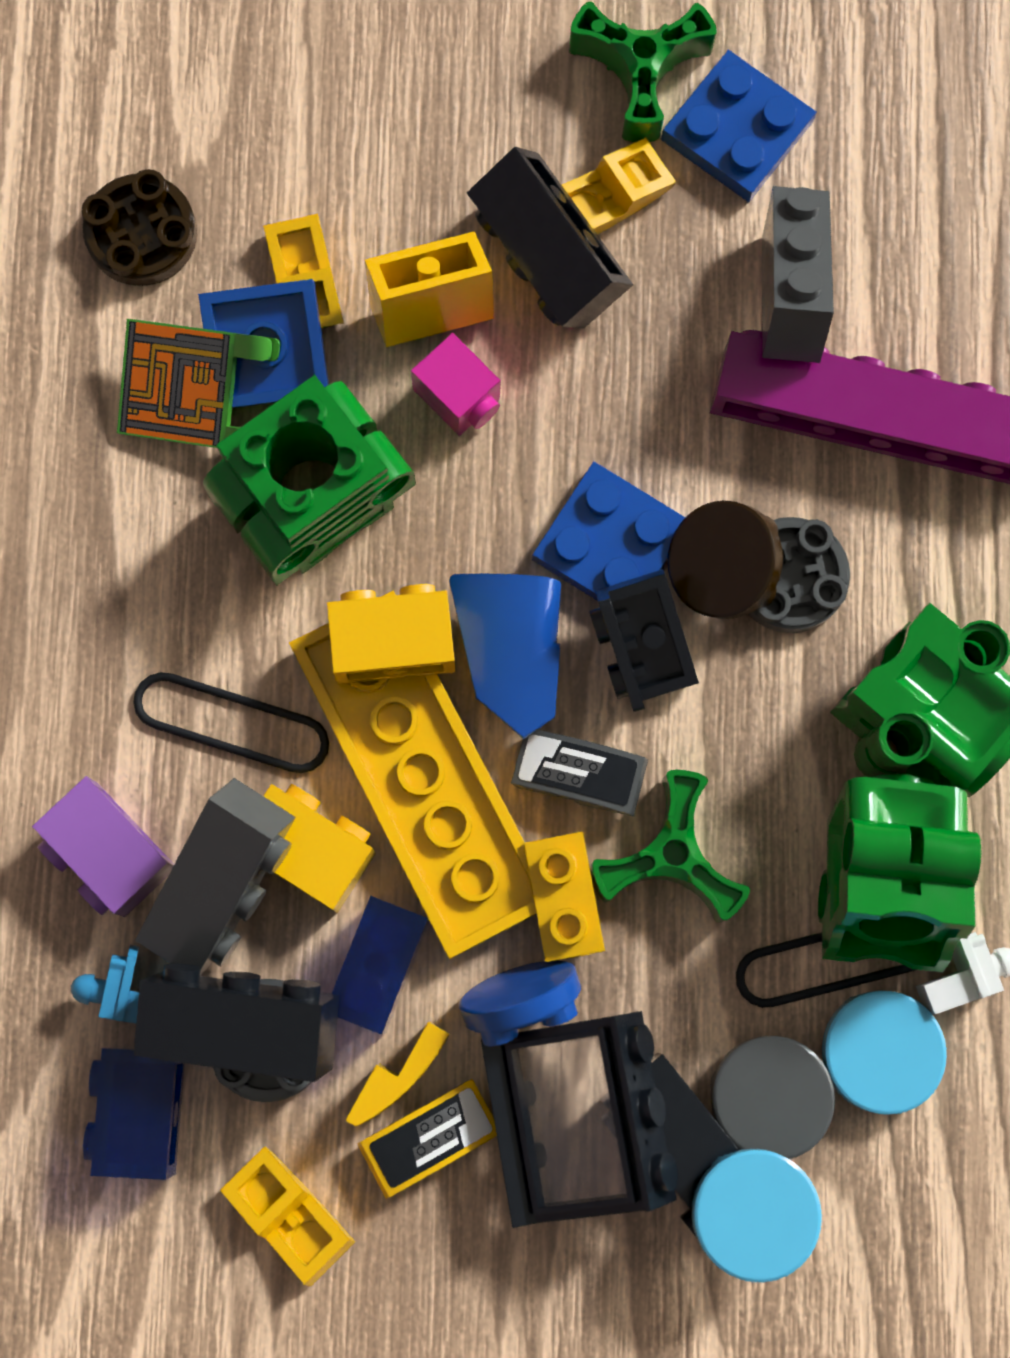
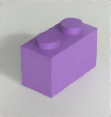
M87 776L32 826L44 839L37 846L40 852L59 871L63 872L69 866L81 878L84 884L77 889L78 892L101 915L110 910L113 914L126 917L169 876L174 866V863L99 783Z

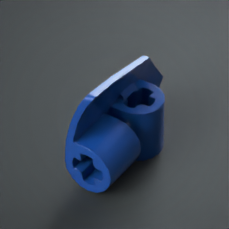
M453 574L450 576L449 583L476 699L522 739H525L555 718L560 643H557L561 582L553 578L535 575Z

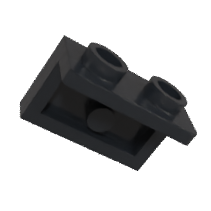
M663 569L596 590L600 608L589 612L599 644L612 643L617 663L607 665L617 699L629 696L633 712L645 709L644 700L699 683Z

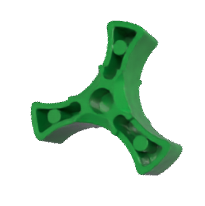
M589 1L581 7L572 21L569 53L600 61L607 66L608 71H613L619 77L626 89L629 104L624 118L622 138L630 142H637L646 138L648 142H653L660 139L664 114L660 109L656 96L658 83L677 64L696 57L710 56L717 28L711 15L700 3L693 4L683 17L668 26L665 23L659 29L635 30L628 28L625 23L619 25L611 21L600 12L593 2Z
M670 770L662 779L666 796V811L659 833L650 845L632 856L615 860L595 859L590 865L593 886L599 898L606 903L618 892L634 883L654 879L672 881L683 885L698 895L709 908L714 920L717 923H721L733 917L743 906L749 896L750 888L733 882L714 870L711 864L705 860L697 845L694 833V812L698 798L707 785L708 779L704 775L692 771Z

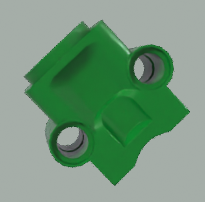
M930 602L919 612L913 622L909 621L884 648L880 665L873 668L859 685L850 688L830 711L833 716L859 737L855 746L854 758L857 767L865 776L900 774L906 771L909 775L930 780L937 785L961 788L966 791L967 797L974 795L991 780L1010 759V675L1001 669L1010 656V642L1004 630L997 624L985 620L970 622L961 629ZM886 739L891 740L896 745L898 755L889 748Z
M904 774L855 777L844 783L827 820V869L823 871L818 895V919L822 923V959L854 963L864 959L879 958L898 962L910 969L944 972L952 960L958 941L961 938L967 939L976 927L974 886L980 872L981 839L977 832L968 831V806L965 790L953 786L937 785L930 780Z

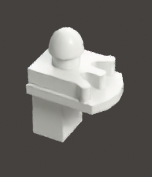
M973 932L967 939L961 938L955 947L952 958L957 968L956 972L916 986L922 1005L932 1015L1004 991L999 977L1007 978L1010 976V948H997L990 954L984 935H977L976 932Z

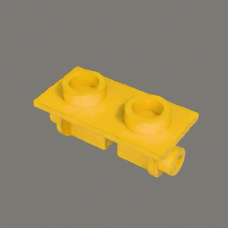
M583 831L525 842L524 847L545 962L604 952L605 946Z

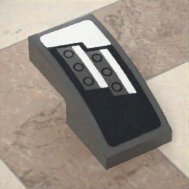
M537 730L522 740L511 784L519 789L570 799L579 805L634 817L648 759L593 742Z

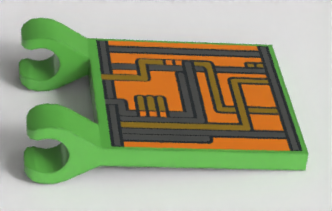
M127 319L117 433L217 448L216 445L241 428L230 426L237 357L257 361H277L279 358L280 341L277 338Z

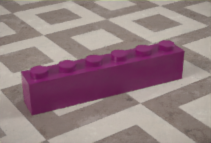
M745 330L741 333L731 331L723 353L710 414L1010 484V396L996 393L997 391L994 387L978 382L960 385L943 381L938 374L929 370L913 369L908 372L885 367L884 362L868 356H857L849 359L832 355L825 347L820 363L762 358V331Z

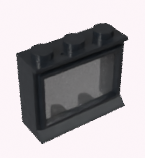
M642 1011L521 1031L515 1039L498 1046H485L481 1039L512 1228L569 1219L638 1211L649 1212L677 1200L675 1194L678 1182L677 1166L673 1156L667 1150L663 1129L666 1119V1106L662 1093L656 1088L651 1064L654 1056V1041L649 1028L644 1024Z

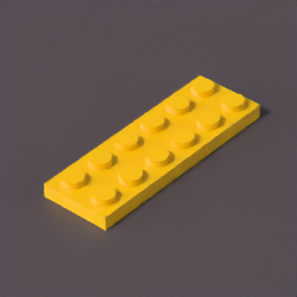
M393 590V591H391V592H389V593H387V594H385V595H383V596H381V597H384V596H394V595H396V594H395V592H394V590ZM329 623L289 642L449 960L535 916L537 913L524 847L525 842L438 675L432 674L338 684L333 674Z

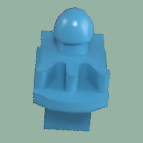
M130 945L127 957L112 954L107 980L95 978L94 974H84L74 979L71 984L73 998L86 1005H89V1002L101 1004L100 1018L136 1024L139 992L130 990L139 946Z

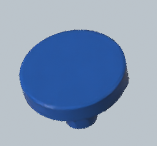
M555 960L530 963L501 972L474 986L461 998L459 1009L465 1026L469 1030L480 1033L485 1046H498L515 1039L519 1035L518 1029L540 1021H542L544 1026H557L573 1019L578 1014L574 1001L581 991V983L575 966L570 962Z

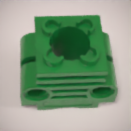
M315 375L219 442L216 446L223 460L216 464L203 480V487L209 498L218 507L237 534L241 532L244 543L276 586L298 570L301 574H304L347 539L394 508L393 501L416 485L413 470L384 433L377 431L376 423L345 383L339 381L324 387ZM319 460L331 464L335 468L333 475L325 484L313 490L310 488L305 489V491L296 492L281 485L283 477L288 471L304 461Z

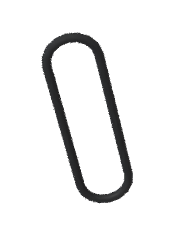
M163 672L149 675L140 682L134 694L133 704L135 712L144 724L166 733L289 772L305 773L312 771L323 763L328 754L329 738L327 731L320 722L313 718L182 676ZM168 681L308 725L317 732L321 742L320 751L316 758L309 763L302 765L293 764L176 727L149 717L143 708V694L153 683Z
M821 932L758 948L746 954L739 962L736 971V984L741 995L750 1004L765 1008L776 1007L916 971V969L899 965L767 999L754 996L748 990L745 984V972L753 960L822 942Z

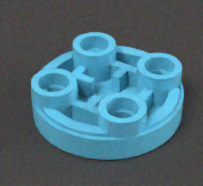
M872 991L850 997L835 1011L826 1026L822 1040V1059L830 1074L833 1087L845 1100L862 1110L888 1115L910 1111L924 1103L934 1093L945 1071L947 1052L940 1025L924 1005L905 994L894 991Z
M744 1149L718 1157L698 1183L692 1203L693 1228L700 1247L722 1271L744 1281L771 1282L793 1273L809 1258L817 1244L821 1231V1205L811 1180L794 1162L768 1150Z

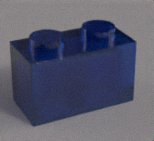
M370 896L331 993L340 995L338 1018L378 1034H386L429 925L428 918Z
M102 1048L101 1060H93L89 1075L90 1097H97L95 1122H88L83 1140L84 1160H92L90 1176L166 1180L176 1175L185 1063L133 1056L134 1048Z

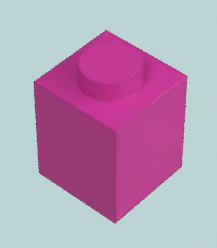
M454 333L449 335L411 370L413 390L458 436H461L471 425L475 429L484 426L500 407L498 401L500 400L501 380Z

